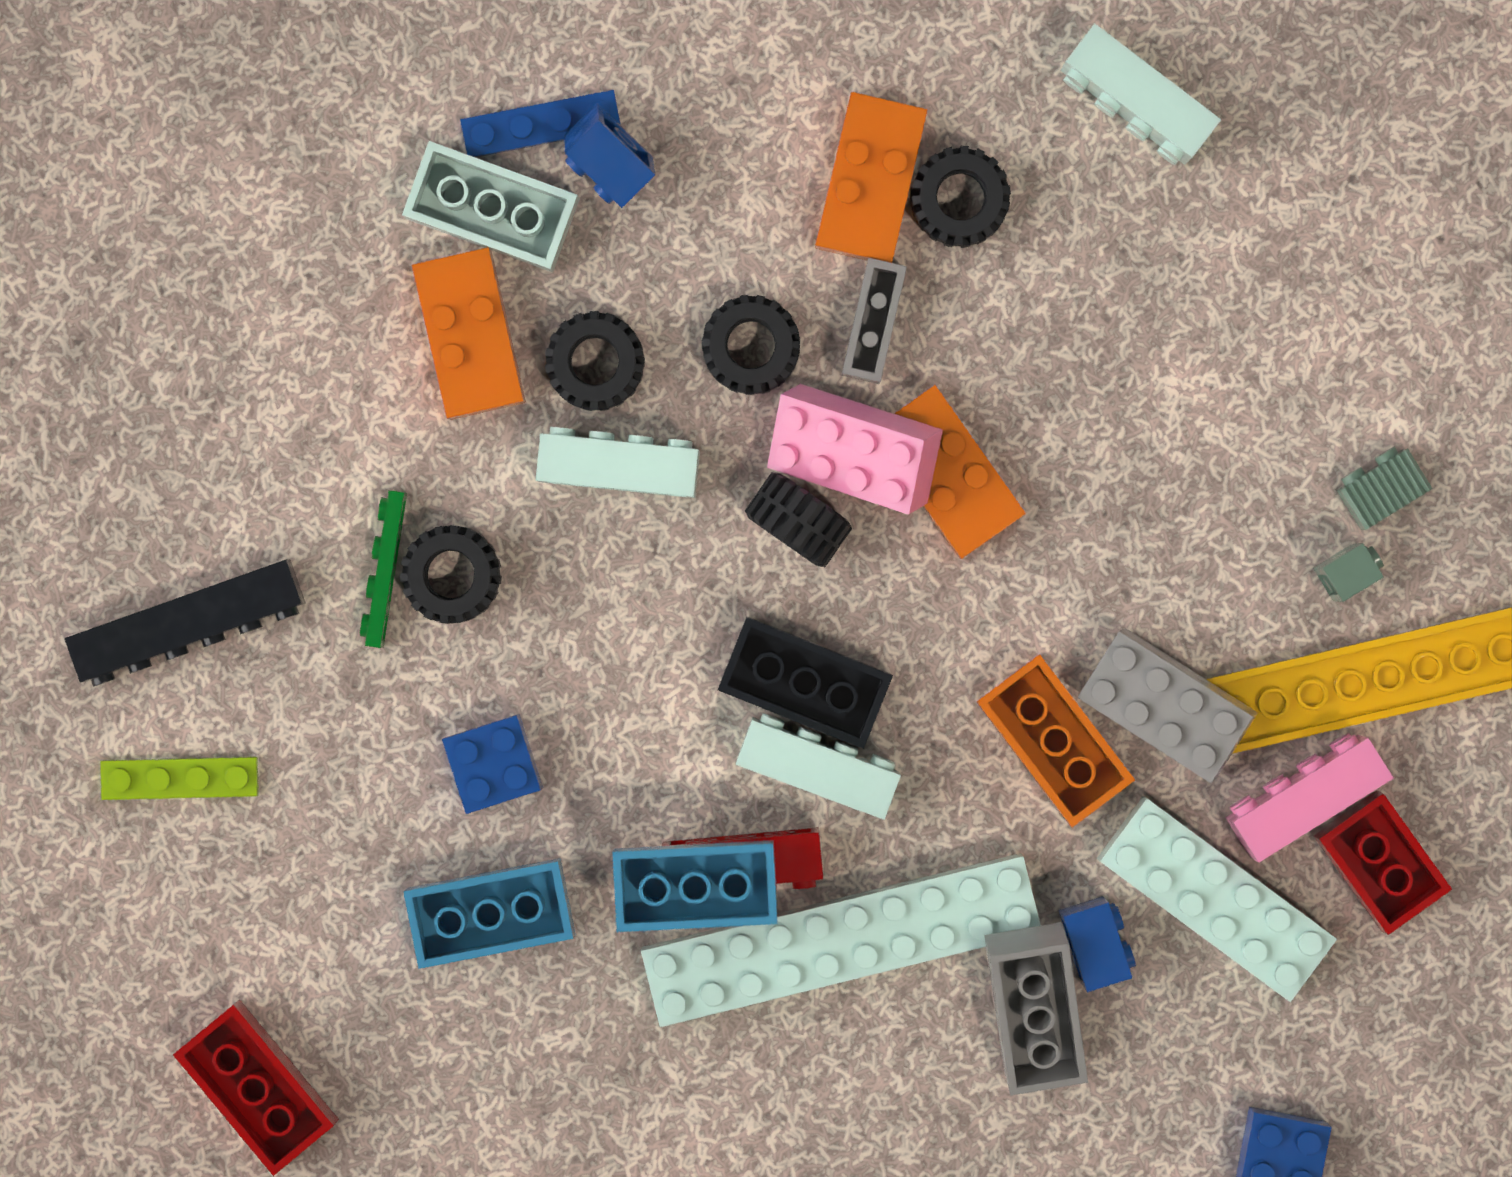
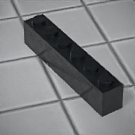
M285 559L66 637L64 640L79 682L91 680L93 687L115 680L113 672L128 667L131 674L151 667L150 659L165 654L167 661L188 654L187 646L201 641L203 647L222 642L226 640L224 632L235 628L239 629L241 635L263 627L261 619L275 615L277 621H281L300 614L297 606L306 604L291 560Z

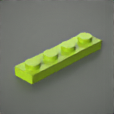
M258 757L100 761L101 800L259 796Z

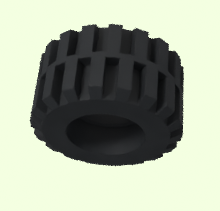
M960 146V148L954 149L952 147L945 148L942 152L932 155L919 169L911 191L912 212L921 230L930 235L929 238L935 242H942L944 246L948 247L961 246V248L970 247V245L974 244L978 245L992 236L1003 223L1010 206L1011 189L1007 183V175L1004 169H1000L998 166L999 162L993 156L990 158L985 155V151L978 148L977 150L969 149V146ZM965 174L971 176L982 187L984 194L982 208L970 219H952L945 215L938 205V189L942 182L952 175Z
M741 295L739 298L724 302V305L717 308L711 314L712 316L704 328L702 350L710 373L721 385L736 393L739 392L746 395L764 394L782 385L792 374L800 354L799 331L791 314L778 302L760 295ZM757 322L767 327L772 333L775 348L772 357L766 364L758 368H745L738 365L731 358L728 351V339L732 331L740 324Z
M599 311L573 315L572 319L559 325L560 328L556 333L553 332L549 339L550 344L546 348L545 368L550 383L564 400L583 410L605 411L615 406L618 407L636 392L638 384L642 381L645 358L641 342L631 327L615 315L600 313ZM592 338H599L609 342L615 348L619 360L614 376L609 381L599 385H591L581 381L576 376L572 367V357L575 349L583 341Z
M771 472L745 509V513L751 521L819 567L827 566L852 530L847 519L781 473Z
M439 526L419 535V538L407 548L408 552L406 556H403L401 563L403 569L402 573H400V582H403V592L405 597L412 603L411 606L416 611L422 613L425 618L445 624L469 621L484 613L489 608L491 602L495 600L502 576H500L501 564L495 554L496 550L481 534L462 526ZM447 551L462 553L470 560L474 568L472 586L465 594L456 598H447L439 595L431 587L428 579V570L431 562L436 556Z

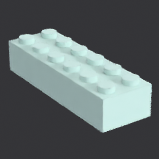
M1144 796L1097 857L1101 863L1289 1002L1293 1000L1337 940L1329 932Z

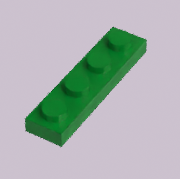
M389 490L388 497H381L378 520L384 521L382 537L375 536L372 549V559L378 560L376 575H369L366 588V598H371L372 602L370 614H363L360 627V636L366 637L365 646L384 648L407 493Z

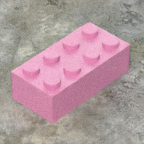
M799 384L780 396L767 468L909 515L928 503L942 429Z
M1347 733L1329 744L1332 751L1323 757L1313 754L1298 763L1296 767L1299 772L1289 778L1284 777L1282 774L1267 782L1263 786L1265 793L1256 799L1248 795L1231 805L1229 808L1232 814L1225 818L1250 858L1258 863L1394 779L1370 739L1361 735L1351 736L1350 733Z

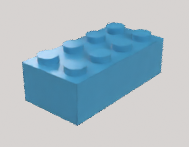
M773 840L614 848L612 852L616 932L770 925L778 923Z
M561 858L409 887L403 891L418 969L574 939L576 935Z

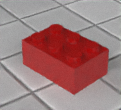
M1377 790L1313 835L1376 925L1387 935H1390L1453 890L1384 793Z

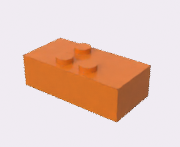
M851 92L815 249L868 261V258L890 263L893 262L928 109Z
M487 247L413 264L412 269L446 418L453 420L526 403L492 250Z
M936 385L894 413L942 429L928 503L923 508L959 559L970 554L1026 514Z
M1040 654L977 701V704L1071 828L1135 781Z

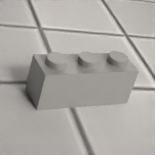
M868 258L841 376L880 384L907 266Z

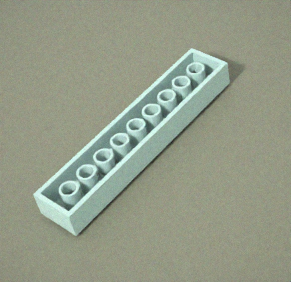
M1019 853L777 913V924L721 927L644 946L641 949V954L659 1026L664 1027L986 947L984 935L1041 925L1024 856Z

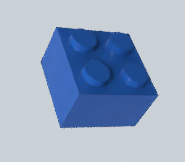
M598 103L564 135L565 154L568 156L565 162L580 177L586 173L596 183L593 187L594 190L608 204L615 201L623 208L655 176L653 156Z
M520 714L442 739L466 814L543 789Z
M1102 896L1058 910L1081 984L1086 992L1133 978L1130 968L1136 967V962L1130 944H1127L1126 940L1121 941L1118 930L1124 929L1118 906H1115L1114 903L1109 904Z
M1249 1106L1236 1177H1322L1332 1127L1323 1120Z

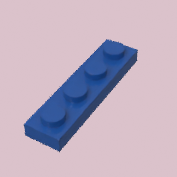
M614 90L460 119L467 155L476 158L564 141V135L596 103L621 125Z

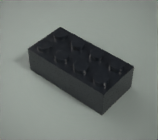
M747 616L717 690L864 749L893 675Z

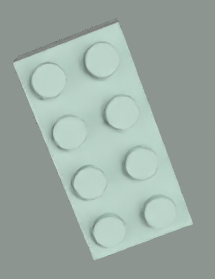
M1095 23L1060 70L1066 74L1063 81L1069 87L1080 94L1087 90L1097 98L1094 103L1097 108L1112 118L1116 113L1129 122L1125 128L1141 141H1145L1147 137L1160 146L1157 153L1173 165H1176L1178 161L1185 165L1191 160L1221 121L1219 117Z
M429 141L402 216L407 220L484 248L489 247L492 251L553 272L580 199L577 194Z
M550 427L549 434L540 433L535 481L695 498L700 451L692 449V441L668 439L667 446L653 445L654 438L629 435L628 442L614 441L615 434L599 431H589V438L575 437L576 430L560 427Z
M762 713L760 720L752 717L735 765L885 820L901 777L899 771L894 770L895 762L872 754L871 760L857 756L858 748L837 740L834 747L820 742L821 734L799 727L797 733L783 729V720Z

